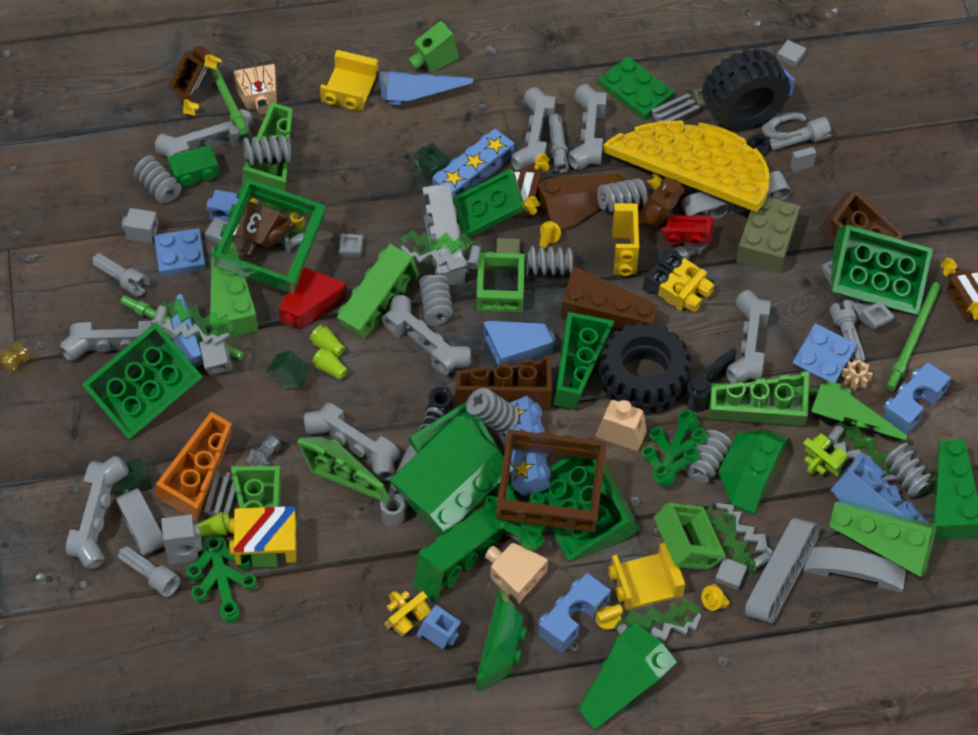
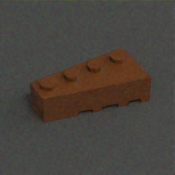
M574 266L562 300L561 318L566 319L568 312L612 320L614 323L611 330L621 332L622 327L627 325L632 327L634 323L642 322V325H648L649 322L656 324L658 305Z
M551 355L543 356L542 360L532 361V358L524 359L522 363L509 365L508 362L501 363L496 368L488 369L484 366L456 371L455 408L466 402L474 391L480 388H487L509 403L528 396L535 403H538L541 409L551 410Z

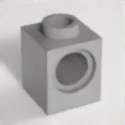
M213 340L207 344L204 341L199 342L204 367L210 376L233 370L228 345L225 340L217 345H214Z

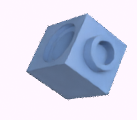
M215 190L212 198H209L207 201L206 209L210 213V220L213 221L216 217L229 222L228 214L231 206L236 205L238 202L237 194Z

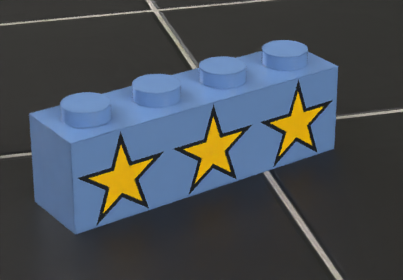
M497 129L492 130L489 134H485L475 145L468 147L461 156L453 159L446 168L438 171L432 178V186L450 184L453 198L481 184L511 160L514 153V142Z
M528 396L510 402L518 411V421L512 430L520 431L522 429L533 433L545 432L540 418L542 410L538 403H535ZM513 449L511 466L514 468L511 471L512 486L523 497L550 488L549 477H551V473L546 461L548 453Z

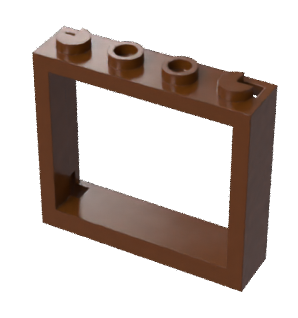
M508 429L496 519L595 532L606 442L594 441V439H579L570 435L556 436L546 432L533 433L522 429L520 431ZM513 449L595 459L596 466L590 511L506 500Z

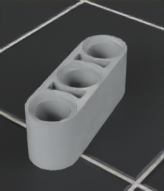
M136 488L116 497L117 507L142 556L165 547L163 535L140 490Z

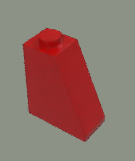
M304 267L294 293L288 292L278 307L280 321L286 326L302 329L346 299V283Z

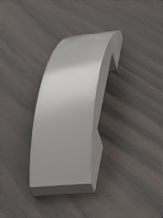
M832 260L821 267L830 285ZM837 294L842 302L844 300L851 301L856 317L871 328L875 329L894 320L893 314L881 301L873 304Z
M813 547L803 572L828 577L829 572L874 581L878 582L879 588L903 592L906 575L904 567L888 559L861 551L834 547Z

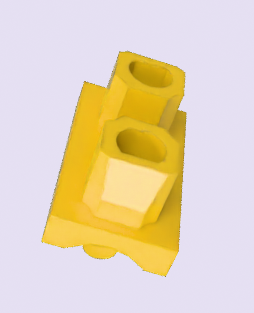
M395 591L389 594L391 603L386 606L387 609L392 612L397 608L398 611L384 623L388 630L393 627L397 633L403 636L414 627L406 617L408 613L412 612L419 622L428 616L431 610L424 601L427 595L423 591L407 604L405 601L410 597L407 591L401 595Z

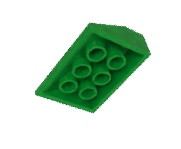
M851 225L840 227L837 230L833 248L831 292L873 304L881 301L887 308L917 316L920 311L933 248Z
M155 322L85 381L82 386L124 435L131 439L203 376L163 328Z
M457 416L388 481L436 536L450 531L458 521L500 483L504 456L462 418Z
M567 456L550 467V488L538 492L544 496L543 505L590 511L596 460ZM605 461L595 532L551 527L569 562L621 543L641 530Z

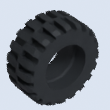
M748 49L740 54L735 53L728 59L725 58L719 66H715L712 69V73L707 75L703 84L702 98L718 126L730 131H744L746 128H755L756 125H762L767 119L773 118L776 115L775 113L783 108V103L787 102L791 86L789 78L775 55L765 50L754 49L751 51Z
M642 322L634 323L632 327L629 325L621 328V332L617 330L611 334V338L606 340L601 351L599 369L601 388L606 392V397L610 401L615 400L619 402L626 400L632 407L641 409L644 415H649V412L661 413L663 408L668 410L675 405V402H679L687 390L691 369L690 351L687 350L686 343L682 339L679 340V335L674 331L669 332L665 326L657 327L655 323L649 322L648 325H642ZM648 359L660 364L665 369V372L657 377L642 378L631 374L624 366L633 360Z

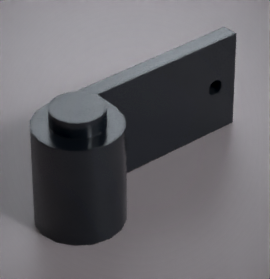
M734 347L717 358L715 362L688 382L685 405L689 410L696 413L706 410L711 391L710 383L726 373L728 365L735 362L737 350Z

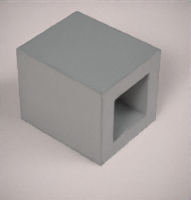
M130 208L127 217L124 216L122 220V230L125 231L126 239L153 244L154 235H156L159 227L156 212Z

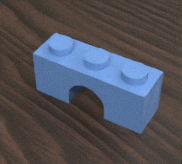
M929 362L922 368L918 367L913 372L909 383L904 382L897 392L898 395L894 399L892 397L889 398L885 403L883 418L908 434L920 421L924 409L915 400L923 399L934 405L947 391L951 377Z
M588 573L582 579H576L570 588V592L566 596H560L554 605V609L550 613L546 612L538 622V636L560 653H563L578 637L579 624L573 621L570 616L576 612H583L594 619L597 611L610 602L611 590Z

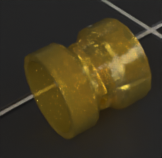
M17 340L11 343L10 348L0 351V363L9 373L15 371L20 363H26L30 360L28 351Z

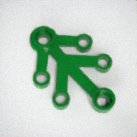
M689 409L679 413V427L671 445L665 439L666 435L662 428L656 427L649 433L653 443L658 444L666 456L663 464L657 458L658 453L653 446H646L641 451L644 460L649 462L654 469L651 475L653 482L661 487L671 485L675 480V472L699 460L700 453L695 446L705 443L708 439L704 428L695 429L699 424V420L696 414ZM694 430L691 434L692 438L683 443L687 431ZM684 454L683 458L674 462L677 457Z
M509 479L506 500L517 501L513 493L512 480ZM500 483L494 487L493 493L495 496L486 497L484 508L489 512L496 513ZM534 492L530 495L528 503L543 504L544 496ZM495 514L492 522L494 527L504 529L518 536L520 544L524 549L535 551L543 545L544 536L541 533L546 526L535 524L532 528L528 523L515 522L519 524L520 527L506 520L496 519Z
M211 535L203 540V554L195 564L189 565L186 569L188 579L198 581L202 577L203 569L211 559L214 566L201 585L193 587L191 591L192 599L197 603L204 602L207 599V593L217 581L222 605L219 608L220 618L224 623L232 624L240 618V609L238 604L232 601L227 578L241 585L244 590L252 591L257 586L256 577L249 573L243 575L224 565L222 557L236 563L235 555H230V549L227 548L223 537ZM213 544H218L215 548L210 547ZM243 554L241 559H247L248 561L237 565V567L245 570L251 566V557L249 554ZM193 570L199 571L195 575L190 574ZM252 580L253 583L247 585L245 581ZM197 592H203L202 596H196L195 594ZM228 608H233V611L226 612L225 610Z

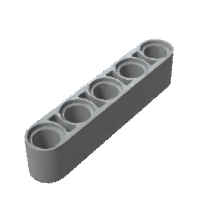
M780 171L769 173L767 197L784 200L790 195L791 189ZM703 191L691 194L681 202L686 216H712L713 219L749 210Z
M793 518L790 521L747 601L745 609L747 617L768 623L774 622L818 539V524Z

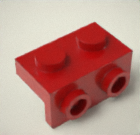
M669 215L667 226L662 227L661 233L665 242L673 245L679 243L696 246L710 244L714 219L712 216Z

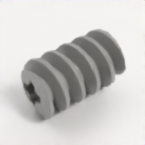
M274 135L270 136L269 142L265 136L261 137L260 143L256 137H252L251 144L247 138L243 139L245 161L249 160L251 166L254 165L255 159H258L259 164L263 165L264 158L267 159L269 164H272L274 157L278 164L281 163L282 157H285L287 163L290 162L291 144L289 135L287 141L283 135H279L278 142Z
M153 156L144 157L136 165L134 170L135 178L159 203L166 204L178 197L181 192V184L177 183V180L171 177V174L166 172V169Z
M638 178L625 180L624 182L609 183L608 185L603 184L598 187L597 191L600 208L605 210L607 207L609 212L614 211L615 203L638 204V206L640 203V205L644 206L648 201L645 183Z
M531 246L529 252H527L526 275H528L530 268H532L534 275L538 274L539 269L542 270L544 276L547 275L549 269H551L553 276L556 275L558 270H560L562 276H565L567 270H569L571 275L573 270L571 248L568 247L566 253L563 254L561 247H558L556 253H554L552 247H549L547 253H545L543 246H540L538 253H536L534 246Z
M426 275L419 280L425 322L431 326H439L444 324L453 315L448 278L443 275Z
M480 388L474 391L467 400L466 408L469 414L474 415L494 430H498L499 433H507L508 429L512 430L516 426L518 421L517 408L491 390Z
M706 431L708 435L707 441L696 446L700 453L699 460L684 467L687 475L697 482L708 483L709 478L714 477L715 470H718L719 463L722 462L723 456L728 451L727 448H730L732 444L731 440L719 431Z
M903 443L888 454L884 464L887 467H891L890 472L893 475H897L896 480L902 483L901 487L904 490H908L907 495L909 498H915L931 489L935 481L927 482L931 474L922 475L926 467L924 465L916 467L920 459L915 458L911 460L910 458L914 451L905 452L909 445L908 443Z

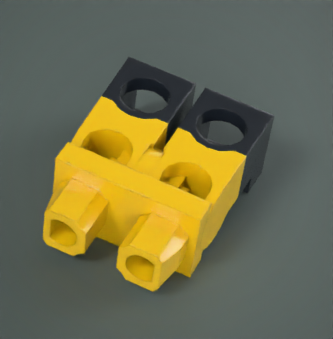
M669 249L658 261V264L656 263L644 277L642 290L649 294L654 292L664 298L670 305L676 306V309L680 312L684 308L696 312L702 304V299L696 294L700 293L706 298L709 297L714 290V284L706 279L707 272L705 270L699 269L696 265L672 249Z

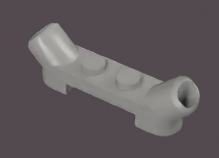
M588 84L579 86L574 95L575 101L587 111L583 112L582 125H586V129H581V142L584 143L570 151L568 157L570 165L579 171L589 164L601 165L603 138H594L596 118L605 119L607 92H596Z
M538 87L528 89L524 95V104L534 115H530L529 118L531 132L527 131L525 145L528 146L512 154L511 164L515 170L525 168L534 163L539 154H546L547 142H540L544 122H548V117L555 113L556 97L546 96Z
M239 109L238 111H241L245 118L244 123L248 130L244 135H241L237 127L231 121L177 138L160 134L155 141V150L157 154L168 157L207 145H211V148H216L231 143L233 149L243 146L244 138H247L249 143L251 142L253 134L250 129L254 124V119L249 111Z
M751 290L743 291L736 299V308L749 321H744L742 335H747V338L741 342L740 354H744V356L727 367L726 375L731 383H744L747 380L761 379L764 353L755 352L758 327L767 328L771 301L759 299Z
M397 295L391 299L390 311L382 316V321L392 334L399 339L406 333L431 354V366L442 375L446 376L454 369H468L471 366V350L468 346H449L444 342L441 335L433 333L424 321L416 319L411 314V301L408 297Z
M139 321L138 329L93 330L91 322L75 323L70 326L69 337L60 343V351L67 360L75 361L86 351L108 352L123 350L151 326V321Z
M326 403L319 411L306 412L304 414L306 434H329L340 445H346L352 449L358 457H364L372 463L373 475L379 481H388L394 476V463L401 456V453L392 442L383 436L374 442L345 423L344 411L331 403Z
M117 456L111 457L104 463L92 461L88 465L84 482L91 486L80 530L70 529L67 538L66 554L70 557L79 558L84 568L87 569L99 567L105 559L96 542L99 532L104 526L103 517L111 501L110 492L112 485L128 475L129 469L127 465Z

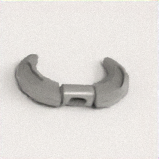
M799 112L777 114L767 124L762 126V133L770 138L787 137V133L778 132L775 130V127L780 122L790 119L805 121L806 117Z

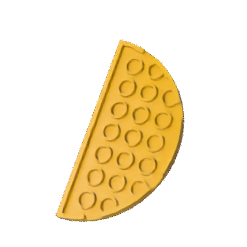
M683 121L648 123L634 127V131L625 135L619 133L603 144V152L670 179H676L680 183L758 212L767 198L770 178L769 169L761 153L756 148L752 149L747 145L746 140L741 136L714 125L700 122L698 126L685 125Z

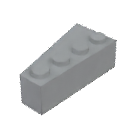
M450 184L422 187L423 217L430 250H437L440 257L448 251L454 262H456L462 255H465L464 243L460 242L459 238L461 237L460 225L456 222L457 211L453 205ZM432 257L435 274L447 277L448 286L465 283V274L469 273L468 267L450 272L447 263L439 267Z

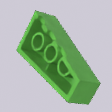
M389 244L386 250H382L373 268L371 267L367 270L360 286H356L352 291L351 298L347 304L342 305L339 309L337 318L341 326L365 339L382 319V312L390 310L391 299L399 293L403 295L408 290L407 283L411 279L416 281L420 276L413 256L392 244Z

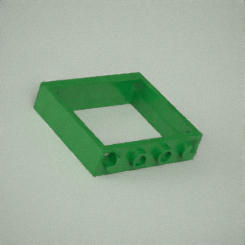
M247 178L244 187L241 186L237 192V204L232 205L228 214L230 221L228 225L224 224L220 233V237H222L220 244L216 243L212 253V256L215 257L214 266L294 293L325 217L326 206ZM250 198L311 218L288 276L227 256Z

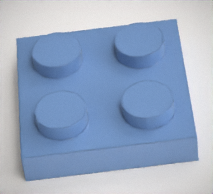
M199 228L154 235L160 276L206 270Z
M815 323L795 357L793 366L805 372L809 371V374L826 383L828 380L837 383L842 375L843 368H846L848 361H850L857 344Z

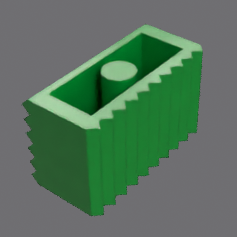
M211 145L167 157L172 177L177 180V183L181 184V187H189L193 183L201 182L202 180L210 181L215 177H219L218 163Z

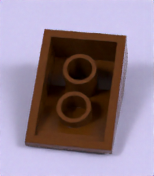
M856 189L841 197L819 227L834 243L838 228L845 225H851L897 239H901L904 235Z

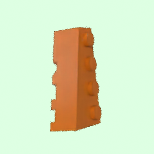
M210 412L156 483V498L185 515L192 514L193 520L198 521L212 486L214 475L220 466L230 441L232 423Z

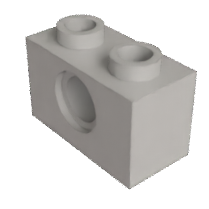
M192 514L161 518L163 541L169 565L198 561V551H202V541L198 523H193Z

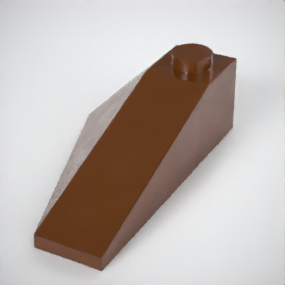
M620 174L556 178L537 185V200L540 203V208L546 220L556 223L562 232L575 228L580 224V221L596 214V211L600 209L597 199V191L600 185L624 181Z

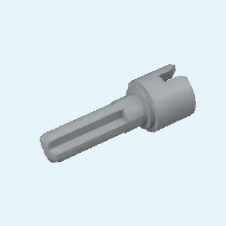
M826 117L808 121L806 127L787 133V137L770 139L771 150H777L801 141L810 140L815 143L830 138V124Z
M101 253L92 258L94 266L119 280L120 286L135 296H141L145 293V289L140 287L141 283L148 285L150 280L143 273L134 268L126 269Z
M844 300L843 306L845 309L842 310L838 303L833 304L829 310L835 327L841 329L844 338L857 344L851 361L854 362L860 359V361L864 362L865 355L854 326L857 317L851 301Z
M127 546L119 550L118 558L146 577L149 581V586L163 596H171L179 587L181 579L164 565L155 566Z

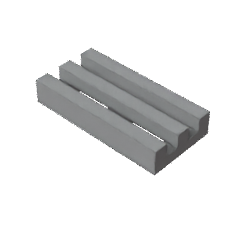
M687 93L652 109L651 115L657 122L682 121L700 113V107L695 105L694 99L691 100L690 94Z
M216 470L204 510L205 516L212 517L220 513L229 481H232V486L224 513H231L236 492L230 472L222 474L221 471ZM223 480L215 510L211 511L219 482Z

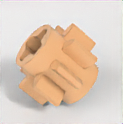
M860 359L854 362L848 361L841 375L846 377L844 384L849 385L854 390L860 387L866 388L867 382L871 381L873 374L868 372L870 365L865 364Z

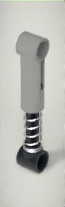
M435 387L429 392L426 417L423 418V425L419 427V431L452 411V393L449 389ZM412 446L407 448L397 472L417 454ZM391 484L387 492L389 497L388 503L382 501L380 503L381 519L385 525L396 527L404 522L405 512L409 504Z

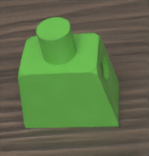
M442 21L438 22L415 40L414 45L417 53L408 58V62L414 70L424 65L429 72H434L459 59L453 33Z

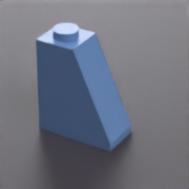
M500 321L484 322V338L498 366L501 363L507 362L509 365L522 363V360L532 358V361L542 359L543 356L553 355V346L556 345V340L553 332H549L545 324Z

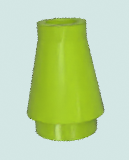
M319 325L310 335L309 339L313 342L312 345L320 349L323 347L326 350L330 349L336 357H339L345 349V346L340 343L327 326Z
M321 348L312 359L315 368L336 377L338 380H341L348 371L330 349Z
M220 512L198 523L201 538L211 535H229L230 513Z

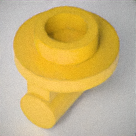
M546 221L541 225L539 246L546 248L549 243H556L561 238V230L556 223Z
M715 584L705 587L702 591V603L708 610L725 609L731 604L722 590Z
M621 605L601 607L595 616L597 625L604 630L616 629L620 624L621 614L623 613Z

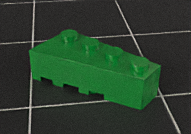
M568 312L563 328L552 405L571 409L577 408L600 358L604 344L609 338L614 321Z

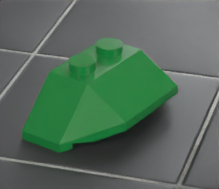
M768 429L736 434L718 472L730 505H734V508L751 515L755 514L789 441V437Z
M501 589L498 590L476 677V690L482 691L512 674L513 666L519 665L521 650H518L519 642L524 643L527 628L523 627V616L505 591Z

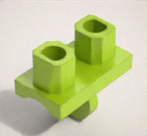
M820 433L813 440L807 438L803 442L806 446L805 452L809 454L804 461L809 464L807 472L810 475L819 472L823 476L827 472L826 469L837 478L843 473L842 466L848 459L847 453L839 447L831 455L825 452L831 445L830 440Z

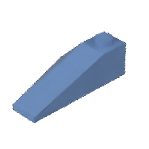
M379 71L382 99L389 100L388 104L401 105L402 101H411L473 83V78L428 74L414 75L405 72Z
M862 452L857 455L831 488V491L839 500L929 523L911 502L904 501L900 497V489L895 484L890 486L883 478L885 472Z

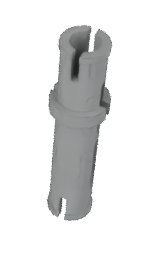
M552 114L548 117L552 142L551 156L554 159L555 171L564 173L568 171L569 165L561 115L558 116V114Z

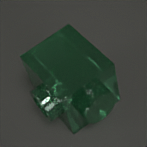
M434 143L420 148L415 153V167L431 184L433 176L449 165V159Z
M290 350L278 353L266 372L286 390L300 387L306 381L305 376L310 368Z
M140 457L126 462L125 464L129 469L128 475L113 484L116 492L121 491L122 495L136 488L141 493L152 488L150 476Z

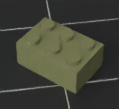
M767 197L758 212L751 210L739 244L736 262L781 274L798 221L800 205Z

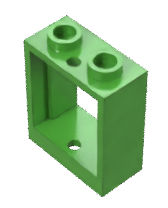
M480 252L477 278V311L523 312L525 254L514 252ZM484 269L518 270V291L483 290Z
M671 502L665 504L661 511L654 516L675 567L711 570L726 557L704 507ZM682 525H686L694 545H690Z

